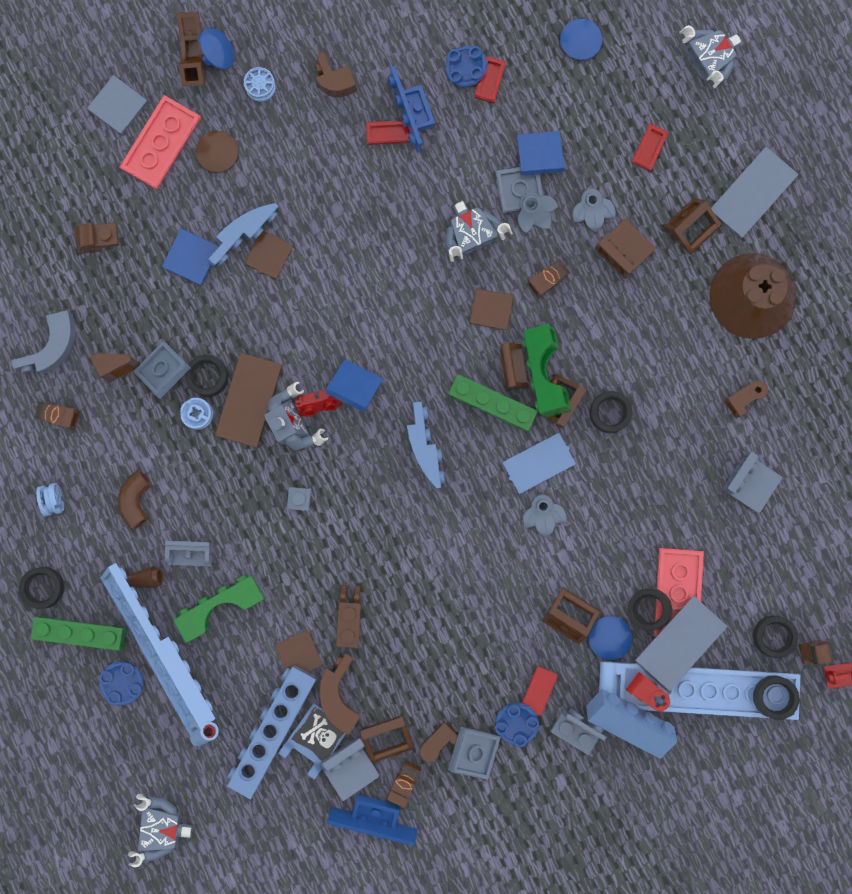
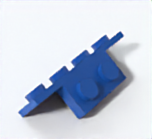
M394 65L390 67V75L387 76L390 88L395 90L396 106L402 109L401 119L404 127L408 126L410 145L415 146L417 153H419L422 149V140L418 131L435 127V121L422 85L403 90Z
M358 794L353 812L331 807L327 824L338 828H345L411 846L415 845L418 828L397 823L401 806Z

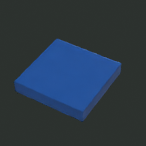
M560 131L517 135L521 175L564 172Z
M180 229L162 268L202 286L212 266L207 260L219 246Z
M344 359L326 388L325 393L365 412L380 387L383 378Z

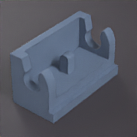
M165 541V563L167 565L212 567L213 542Z

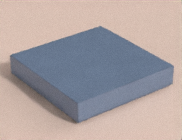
M113 75L87 109L119 134L123 135L148 104V101Z
M520 167L495 171L502 214L521 211L520 198L527 192H535L539 196H543L540 174L521 175ZM529 199L526 203L527 206L533 205L534 200Z
M163 341L133 372L161 399L191 367Z
M461 726L448 770L453 773L488 780L501 737L496 734Z

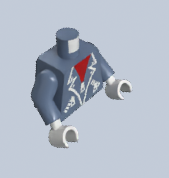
M686 26L679 31V34L685 35V38L682 40L683 43L690 41L685 50L706 83L712 80L715 83L713 88H716L721 82L728 79L734 67L733 60L737 56L734 49L741 45V40L737 34L726 38L721 30L716 32L713 30H694L691 26Z
M462 201L453 206L457 217L451 220V226L447 228L445 244L449 251L450 261L454 262V256H460L463 259L464 255L498 239L497 233H499L501 240L505 239V232H509L511 235L513 233L509 224L501 222L487 211H481L479 207L469 211L466 203Z
M299 382L291 384L287 387V391L283 390L270 398L268 402L269 412L264 417L278 443L288 445L293 450H299L312 446L313 443L320 446L328 440V437L322 438L320 434L325 432L324 429H319L312 437L310 436L290 397L295 398L304 392V389L300 392L296 390L295 386Z
M142 794L136 796L137 799L143 800L140 805L134 804L139 811H142L138 851H141V853L129 852L128 856H136V861L128 865L138 867L142 862L157 860L172 852L178 845L179 837L191 839L193 825L180 824L182 813L177 812V808L165 798H146Z

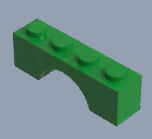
M547 323L524 330L523 346L528 351L527 366L532 372L531 386L533 391L536 392V410L547 418L572 411L568 390L561 385L552 384L547 376V363L553 353L559 349L555 328Z
M457 374L448 394V397L491 414L506 424L526 433L529 431L538 412Z
M245 574L235 580L236 585L230 588L226 585L216 591L217 595L209 599L206 596L197 601V607L191 610L187 607L177 613L179 617L173 621L185 643L209 631L208 621L210 614L218 605L233 603L247 610L266 599L254 575L248 577Z
M36 616L33 619L31 639L120 651L125 649L128 627Z

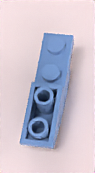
M274 203L253 209L231 222L214 239L220 246L207 262L213 267L217 263L221 266L229 257L226 252L231 247L235 250L243 241L240 237L241 235L247 240L251 237L256 239L264 230L261 227L265 221L270 223L278 214L275 211L278 205Z
M413 402L415 424L407 425L411 447L422 472L436 489H441V484L445 483L443 470L439 471L438 462H442L441 449H436V444L427 445V441H431L429 428L425 429L424 420H428L427 406L422 407V402Z

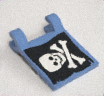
M313 703L278 754L286 758L293 748L314 762L307 775L315 780L322 769L319 762L335 751L346 734L329 721L322 708Z

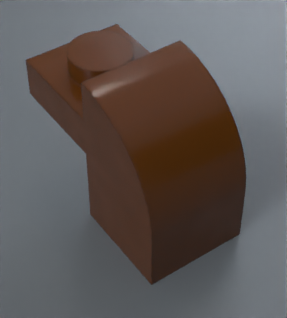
M325 52L316 55L318 63H315V67L319 75L316 77L318 87L323 93L331 97H343L357 92L356 84L348 65L332 71Z
M115 222L97 225L86 223L74 229L76 250L79 254L101 252V248L119 246L118 227Z

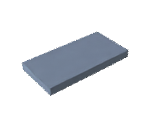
M765 147L711 209L720 222L742 239L799 174L770 149Z
M693 596L637 657L635 662L667 692H670L728 626Z

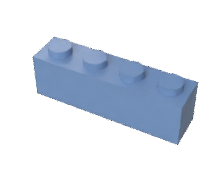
M601 689L586 705L588 722L660 759L677 743L675 727L671 723L664 722L652 713L646 712L635 704L619 698L614 693Z

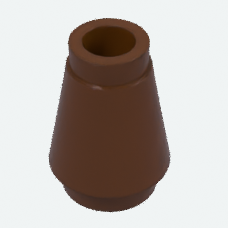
M152 566L129 574L128 583L130 587L157 588L158 585L163 583V573L160 568Z

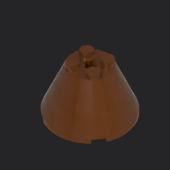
M758 253L742 254L728 260L716 272L710 286V305L715 317L726 330L739 337L759 339L778 332L790 320L796 305V288L790 273L777 260Z

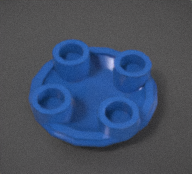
M587 19L570 21L563 28L560 35V46L569 57L580 61H587L589 58H592L599 52L602 45V33L599 27Z
M207 28L198 35L203 53L202 59L207 66L213 65L220 69H228L233 65L235 60L234 49L226 35L214 28Z
M462 46L448 53L445 70L447 77L453 84L460 87H469L478 83L483 78L487 69V60L478 46Z
M614 616L602 617L595 621L588 634L589 645L592 651L600 658L616 660L624 656L630 649L632 632L628 624L621 618Z
M125 661L114 662L107 666L100 674V692L111 705L121 706L130 704L142 693L144 685L143 675L138 667L132 663Z
M511 703L504 706L498 712L495 719L496 733L505 742L517 747L525 746L526 743L536 737L539 730V719L536 712L530 706L523 703Z

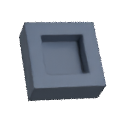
M289 487L287 509L309 511L311 489Z

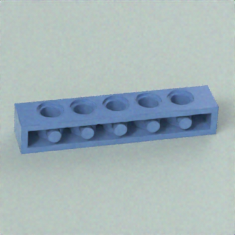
M295 665L291 669L287 668L281 678L284 681L281 689L276 688L270 698L273 700L270 709L267 707L264 709L259 718L262 720L260 727H255L249 736V739L252 740L249 747L246 748L244 746L238 756L241 762L237 768L233 766L227 776V779L230 780L227 787L249 799L253 797L317 680V677ZM289 685H294L298 688L297 696L293 697L287 693ZM284 705L287 708V715H278L276 707ZM273 725L277 731L276 735H268L265 731L266 726ZM255 746H264L266 750L265 755L256 754ZM244 766H253L255 773L247 775L244 772Z

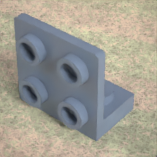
M751 451L744 454L722 490L756 513H760L782 480V476L757 460L759 456Z
M563 708L550 730L551 733L587 755L590 754L599 738L603 741L607 738L602 733L604 729L590 722H585L582 714L572 708L569 711Z
M355 738L319 762V765L342 801H345L379 777L378 772L363 750L364 744L360 738Z

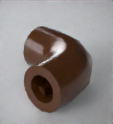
M139 469L124 482L117 498L119 513L131 531L140 527L149 518L140 506V498L152 486V483Z

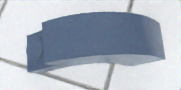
M66 310L47 315L50 335L46 346L34 355L11 360L13 369L22 373H30L35 371L34 367H36L37 372L45 374L60 366L69 356L75 342L76 328L73 314Z

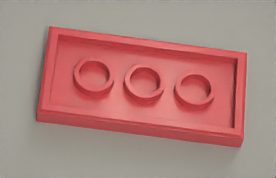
M164 95L120 165V169L157 190L199 123L201 116Z
M659 548L656 589L665 593L671 601L673 610L669 622L693 596L701 602L704 551ZM657 598L654 622L659 620L663 614L662 603ZM665 626L661 629L654 630L653 636H657L665 628Z

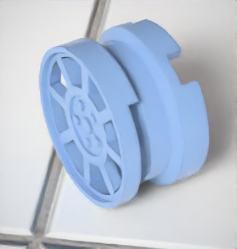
M256 67L249 70L245 75L244 86L251 99L263 102L269 100L274 95L276 86L270 71L262 67Z
M191 398L185 401L180 410L181 420L192 429H204L213 419L212 407L201 398Z
M52 483L49 484V487L45 485L37 487V502L42 515L46 517L54 512L56 514L63 513L64 502L61 500L62 493L59 485Z

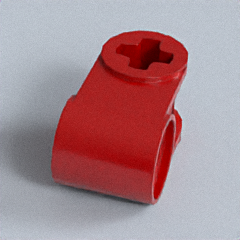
M639 671L625 689L656 711H664L670 705L668 694ZM662 695L661 699L663 700V703H657L655 705L656 701L654 700V697H660Z

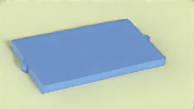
M560 433L502 462L510 476L509 480H512L519 494L576 464L569 452L570 447L566 446Z

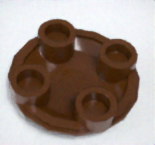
M224 131L206 133L196 145L197 160L210 173L226 171L238 160L237 143L231 135Z

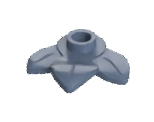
M596 189L584 191L581 196V202L574 206L572 212L574 222L585 220L586 225L593 232H597L602 227L604 218L612 219L615 218L616 214L612 202L602 198V194ZM591 195H593L596 199L593 204L589 202V197Z
M535 192L523 194L520 198L521 211L518 215V223L521 229L527 233L533 224L549 229L551 225L550 211L558 207L556 201L548 195L539 196ZM529 199L534 200V203L531 206H527L526 204Z
M545 494L534 497L531 507L523 515L524 527L535 526L539 534L544 537H549L552 534L555 523L563 524L567 521L566 513L562 506L553 503L552 499ZM542 502L546 503V507L544 509L539 508V505Z

